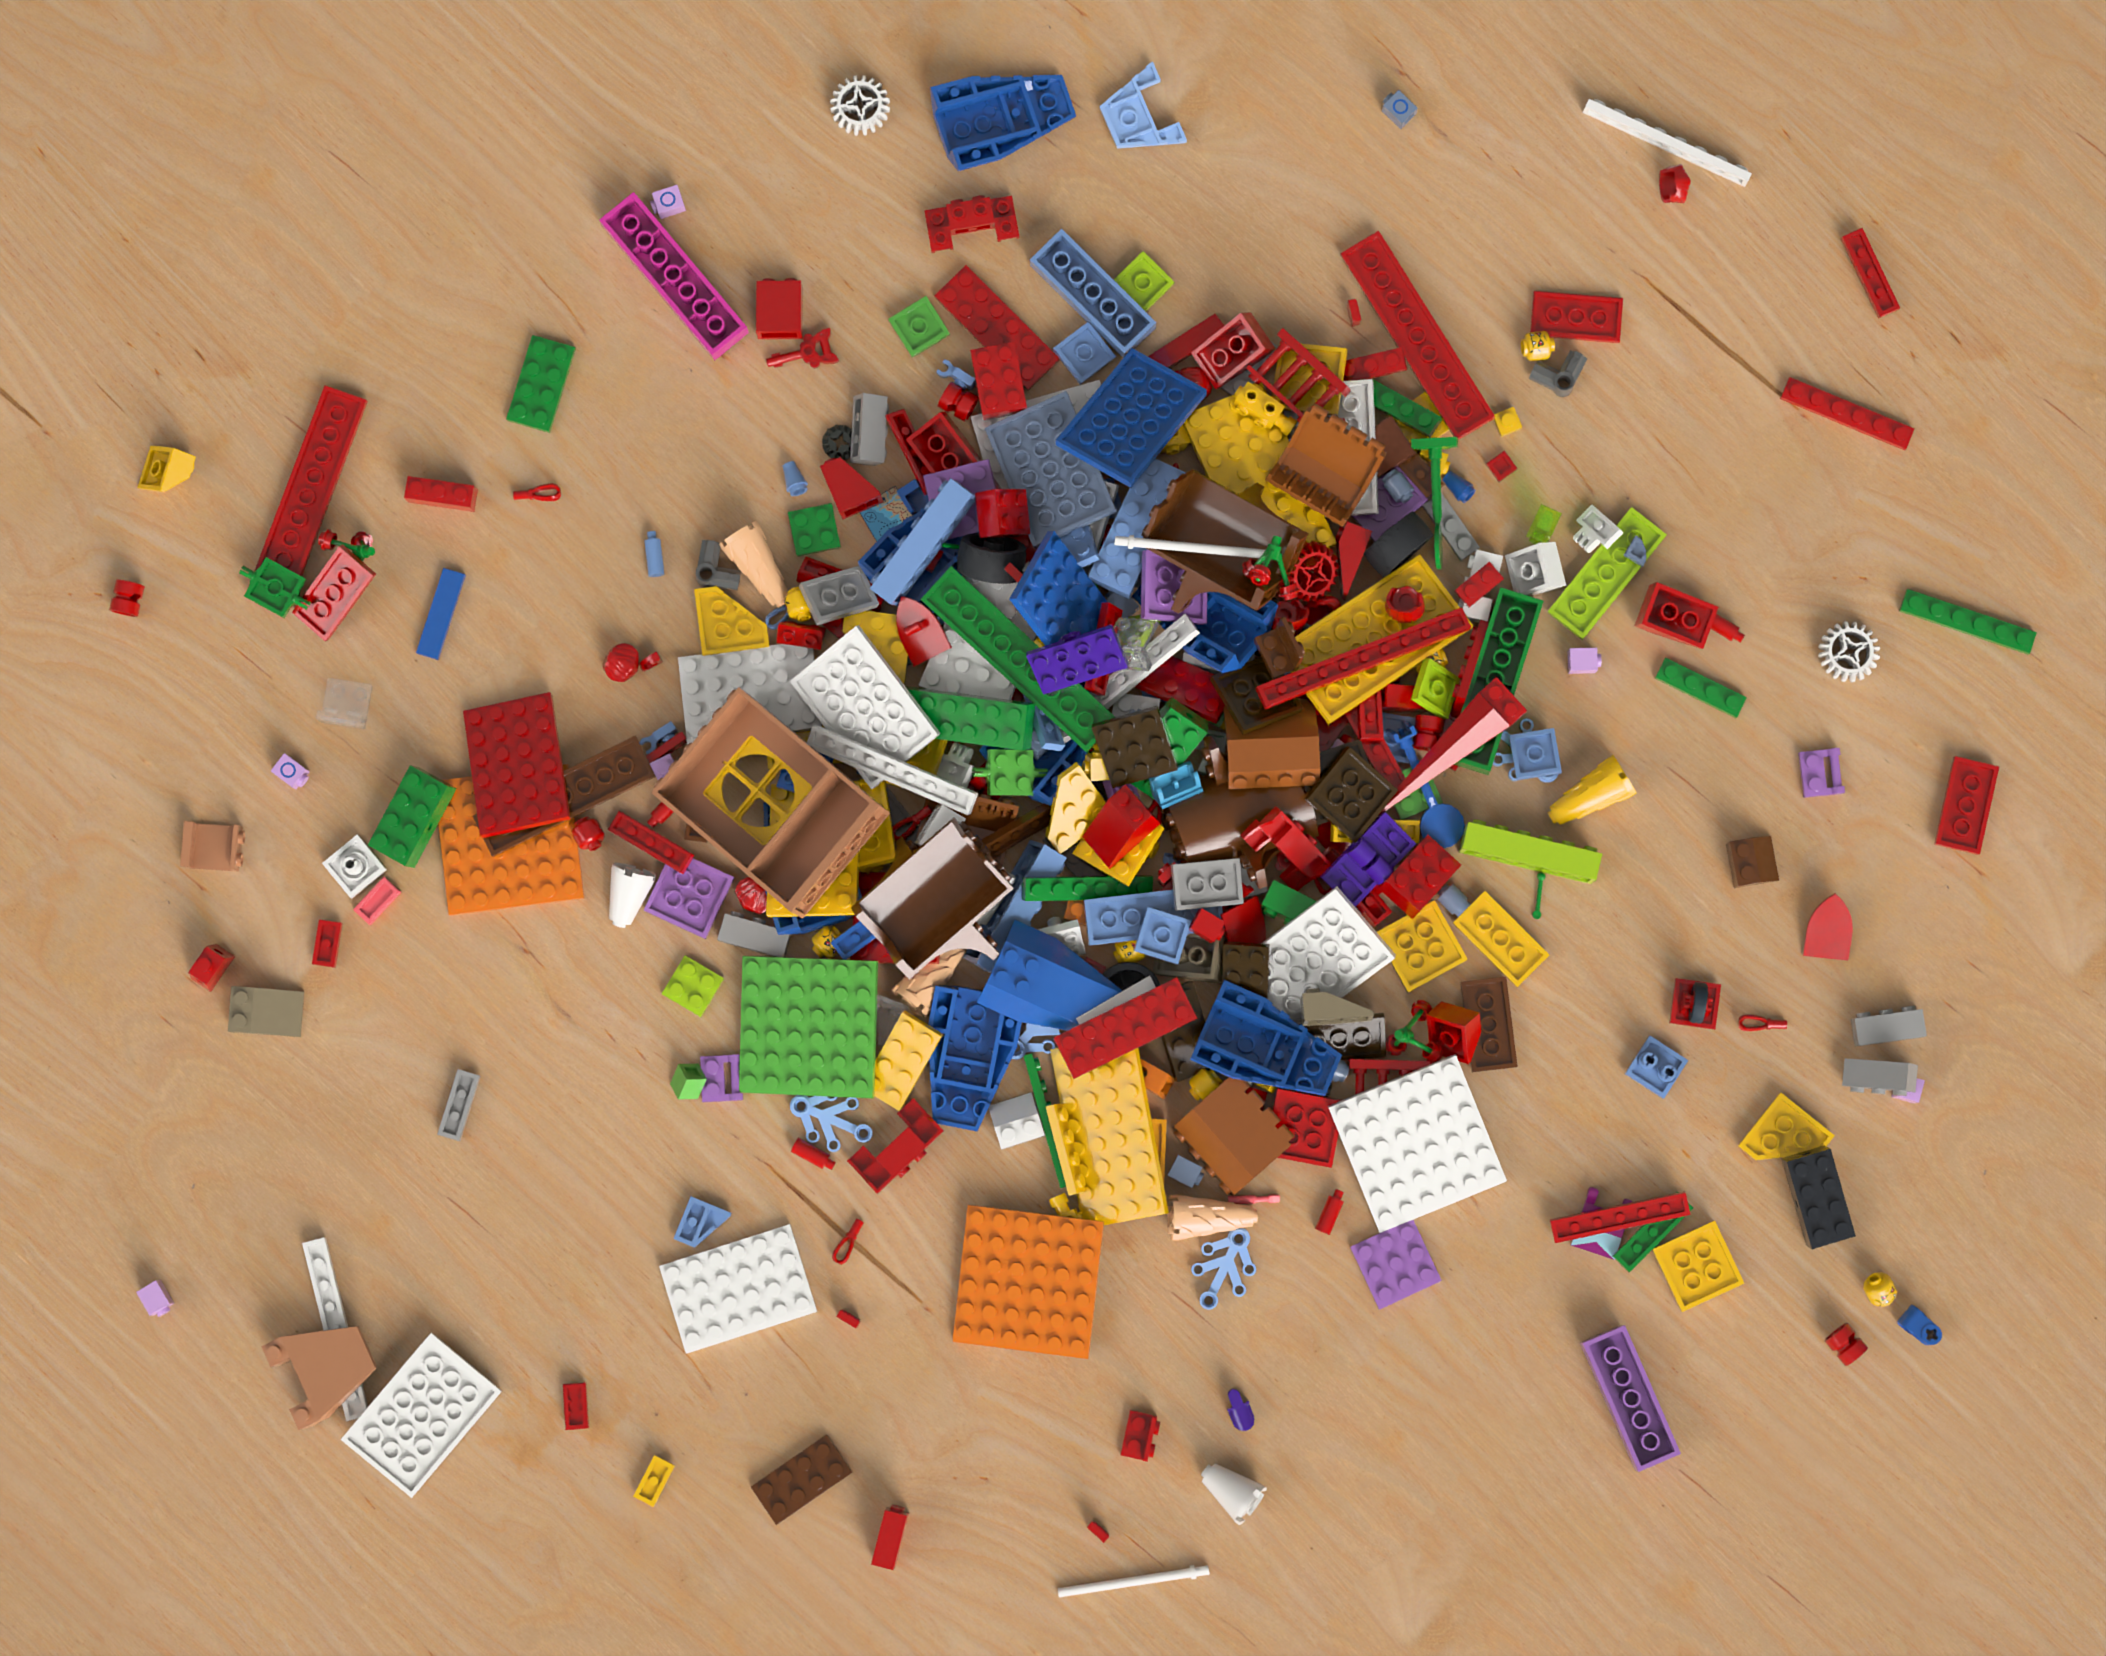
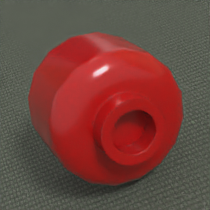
M586 816L573 824L572 836L580 849L595 851L602 846L601 842L605 838V833L597 819Z

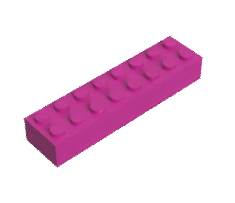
M634 192L599 219L605 231L714 361L749 333L747 326Z

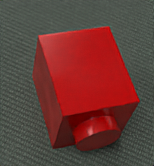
M1201 908L1198 909L1189 931L1212 943L1215 940L1219 941L1226 930L1223 928L1225 921Z

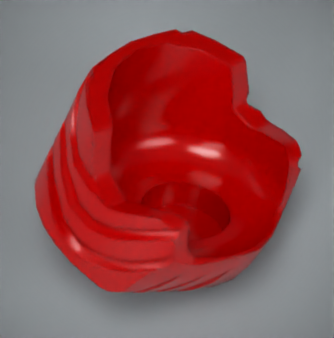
M1682 164L1660 170L1659 189L1663 203L1676 202L1684 204L1686 201L1691 180L1688 174L1685 173Z
M1410 586L1393 587L1390 589L1385 602V611L1389 617L1405 624L1414 622L1423 615L1425 605L1420 592Z
M1297 599L1291 602L1279 601L1271 628L1274 630L1280 618L1285 617L1287 622L1292 623L1295 636L1305 627L1309 616V609L1305 610L1302 603Z
M621 643L612 647L603 662V669L606 675L613 681L626 682L638 672L639 653L632 645L627 643Z
M750 877L742 879L735 889L742 908L756 914L766 912L767 896L765 890Z

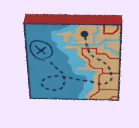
M896 486L881 494L884 503L860 512L876 542L887 530L899 525L909 516H913L909 513L896 492L898 490Z

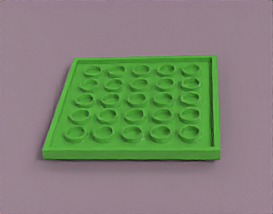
M742 956L740 1093L874 1098L878 961Z

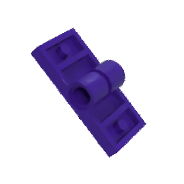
M1112 624L1081 634L1079 631L1067 633L1059 639V642L1028 651L1026 654L1043 695L1128 668L1129 665Z
M1383 811L1371 823L1356 843L1353 842L1320 877L1332 889L1338 887L1356 907L1376 885L1383 883L1390 877L1394 871L1393 867L1416 843Z

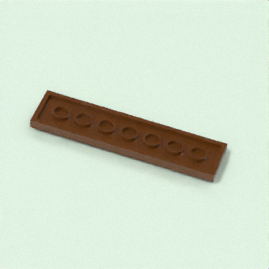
M636 735L564 770L570 819L656 777ZM477 814L473 815V818L479 829ZM568 820L483 839L492 857H495Z

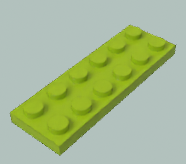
M1632 507L1617 524V527L1620 528L1623 534L1608 549L1602 544L1547 611L1548 614L1581 640L1585 638L1641 568L1640 565L1623 556L1634 537L1638 536L1643 541L1647 560L1667 535Z

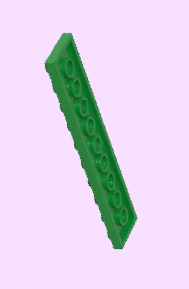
M952 566L920 599L1032 703H1035V706L1086 753L1096 743L1091 728L1092 724L1115 718L1111 712L1079 683L1043 695L1026 657L1028 651L1040 647Z

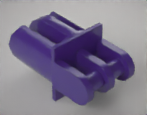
M1229 1390L1228 1398L1232 1407L1227 1408L1231 1421L1238 1430L1247 1431L1252 1428L1255 1420L1249 1401L1243 1402L1238 1390Z

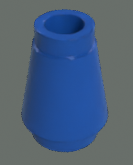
M1449 471L1442 479L1457 501L1461 500L1463 503H1466L1476 491L1472 483L1452 471Z

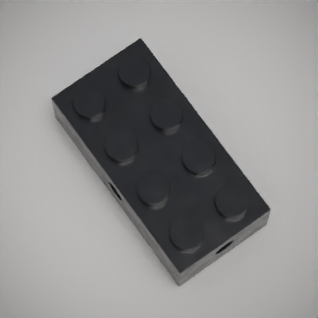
M1824 1145L1781 1158L1806 1246L1810 1249H1816L1855 1237V1231L1831 1149Z

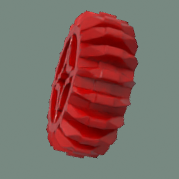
M1311 540L1309 543L1305 541L1296 564L1288 576L1289 583L1296 582L1297 587L1300 588L1296 599L1308 602L1309 599L1316 601L1317 596L1324 597V591L1331 592L1329 586L1336 584L1335 580H1333L1334 577L1340 576L1335 571L1340 567L1336 562L1337 556L1333 554L1331 548L1322 542L1318 543ZM1305 569L1312 570L1314 573L1307 572Z

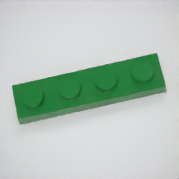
M1372 379L1374 407L1431 438L1442 421L1441 416Z
M1666 657L1655 677L1656 680L1734 718L1738 717L1747 697Z
M1688 1203L1689 1210L1691 1211L1693 1207ZM1685 1216L1642 1225L1612 1257L1630 1273Z

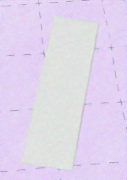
M1148 976L1076 1019L1080 1025L1156 987L1151 977Z

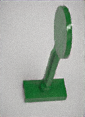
M1457 437L1411 439V448L1428 450V456L1431 459L1432 509L1435 522L1434 547L1437 570H1441L1443 566V544L1440 525L1442 518L1440 459H1442V449L1458 447Z

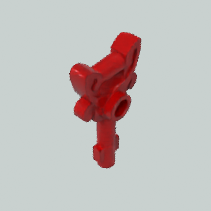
M823 329L814 337L811 334H805L803 337L804 342L800 344V350L780 355V352L771 354V357L766 359L768 367H782L783 363L803 358L806 364L810 363V366L814 369L818 368L820 363H838L839 359L832 353L829 344L831 329ZM818 342L821 345L822 356L815 351L816 343Z

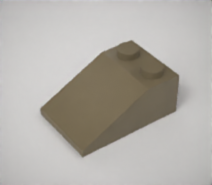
M1195 933L1187 934L1179 963L1174 964L1155 958L1153 973L1155 975L1194 981L1222 983L1224 941H1228L1227 937L1222 936L1219 941L1215 940V942L1210 943Z
M231 986L228 1032L301 1037L304 992Z
M1319 988L1307 989L1306 993H1302L1300 999L1303 1026L1368 1022L1374 1016L1372 1010L1330 993L1320 992Z

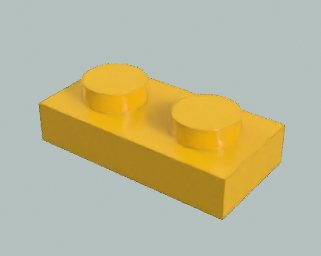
M654 1455L633 1497L654 1507L675 1465Z

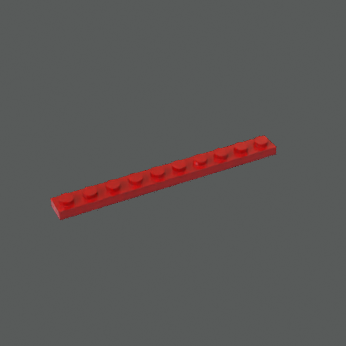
M1461 607L1256 687V691L1264 709H1268L1470 630L1471 625Z

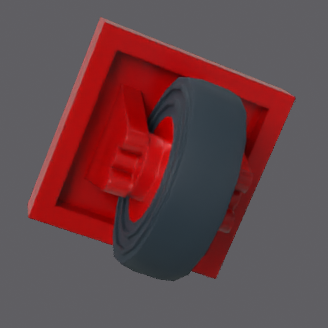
M1675 978L1669 1024L1716 1030L1721 984Z

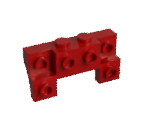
M979 195L969 201L955 199L950 201V204H946V207L924 210L931 253L947 249L954 250L952 235L995 228L998 242L1005 239L1020 238L1012 195L994 199Z
M1277 806L1260 822L1255 819L1240 835L1256 852L1271 841L1292 863L1279 877L1296 891H1299L1310 881L1320 877L1332 865L1315 847L1317 844L1316 840L1308 833L1304 835L1302 833L1304 828L1296 820L1292 822Z
M914 1098L897 1113L909 1127L876 1158L863 1145L847 1160L877 1194L897 1176L902 1178L910 1171L909 1165L914 1160L918 1163L927 1154L925 1149L944 1132Z

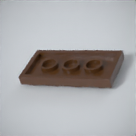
M1506 977L1460 982L1463 1008L1479 1012L1481 1021V1034L1470 1062L1471 1072L1518 1067Z
M826 1434L751 1486V1489L777 1525L850 1475L852 1470Z

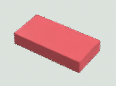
M383 877L353 910L371 925L400 895L401 891L386 877Z

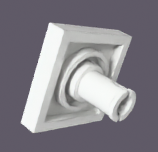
M359 835L353 837L322 863L350 898L355 897L387 870Z
M1052 917L1047 921L1048 927L1038 929L1057 938L1078 956L1086 954L1078 919L1062 923L1061 918Z

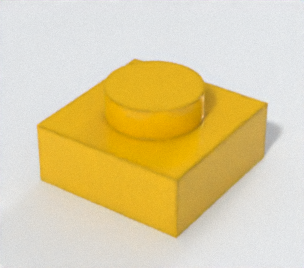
M1514 407L1494 414V422L1501 437L1522 429Z

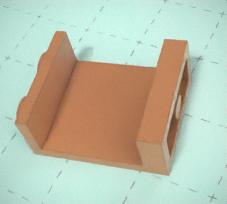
M184 821L180 866L190 869L239 872V866L242 867L243 853H240L241 844L245 843L243 827L235 824L234 826Z

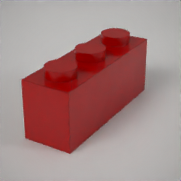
M407 476L404 498L408 503L475 512L478 490L474 485Z

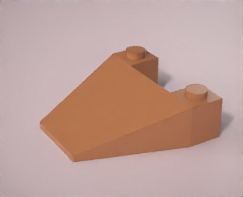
M359 1326L282 1336L261 1346L270 1368L283 1365L289 1361L292 1362L306 1393L307 1401L289 1409L298 1430L310 1428L328 1419L377 1368Z

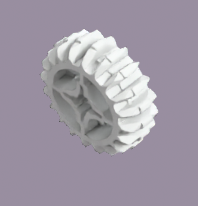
M864 75L861 81H858L857 76H853L854 82L850 83V80L846 78V86L839 83L838 88L840 91H833L835 98L830 100V103L833 105L830 110L831 113L835 114L833 120L840 121L838 124L839 128L846 126V133L854 129V135L856 136L859 134V130H862L863 135L866 136L867 129L870 128L871 132L874 133L876 131L874 125L881 128L883 124L880 119H888L885 113L890 112V107L887 106L890 103V99L885 97L887 91L881 90V83L874 85V78L866 82V76ZM861 90L872 93L876 99L863 96ZM854 92V98L843 104L845 98ZM858 97H860V101L863 104L862 114L857 106V103H859ZM874 107H878L875 114L866 120L867 112L874 110ZM844 112L856 114L859 117V121L848 118Z
M1845 621L1842 627L1839 624H1835V631L1829 628L1827 630L1829 636H1822L1821 639L1826 644H1820L1818 648L1825 650V652L1819 653L1818 657H1825L1826 660L1821 662V666L1828 664L1829 668L1826 670V673L1828 674L1833 670L1835 672L1833 674L1834 679L1841 675V681L1845 682L1849 676L1850 682H1855L1856 676L1859 680L1864 679L1863 673L1870 675L1872 673L1870 668L1877 667V664L1872 660L1880 659L1878 654H1874V652L1880 650V646H1873L1878 639L1869 638L1873 633L1871 630L1867 633L1863 632L1866 627L1865 625L1857 629V622H1853L1850 628L1849 623ZM1845 635H1853L1862 642L1853 643ZM1838 637L1840 640V651L1832 655V645ZM1847 647L1849 649L1852 648V650L1858 648L1851 654V657L1850 654L1848 656L1846 654L1842 655L1847 650ZM1866 648V659L1860 667L1858 654ZM1841 660L1846 661L1853 669L1843 668L1837 662Z

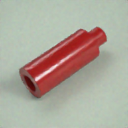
M1716 613L1711 630L1730 641L1735 639L1740 643L1745 636L1738 631L1740 627Z
M661 802L650 813L652 817L647 823L652 828L658 823L662 825L674 812Z
M799 1137L791 1149L793 1154L821 1169L827 1167L832 1170L836 1164L835 1161L829 1159L830 1154Z
M1335 1189L1333 1196H1328L1315 1226L1316 1230L1330 1235L1344 1203L1341 1200L1344 1194L1343 1191Z

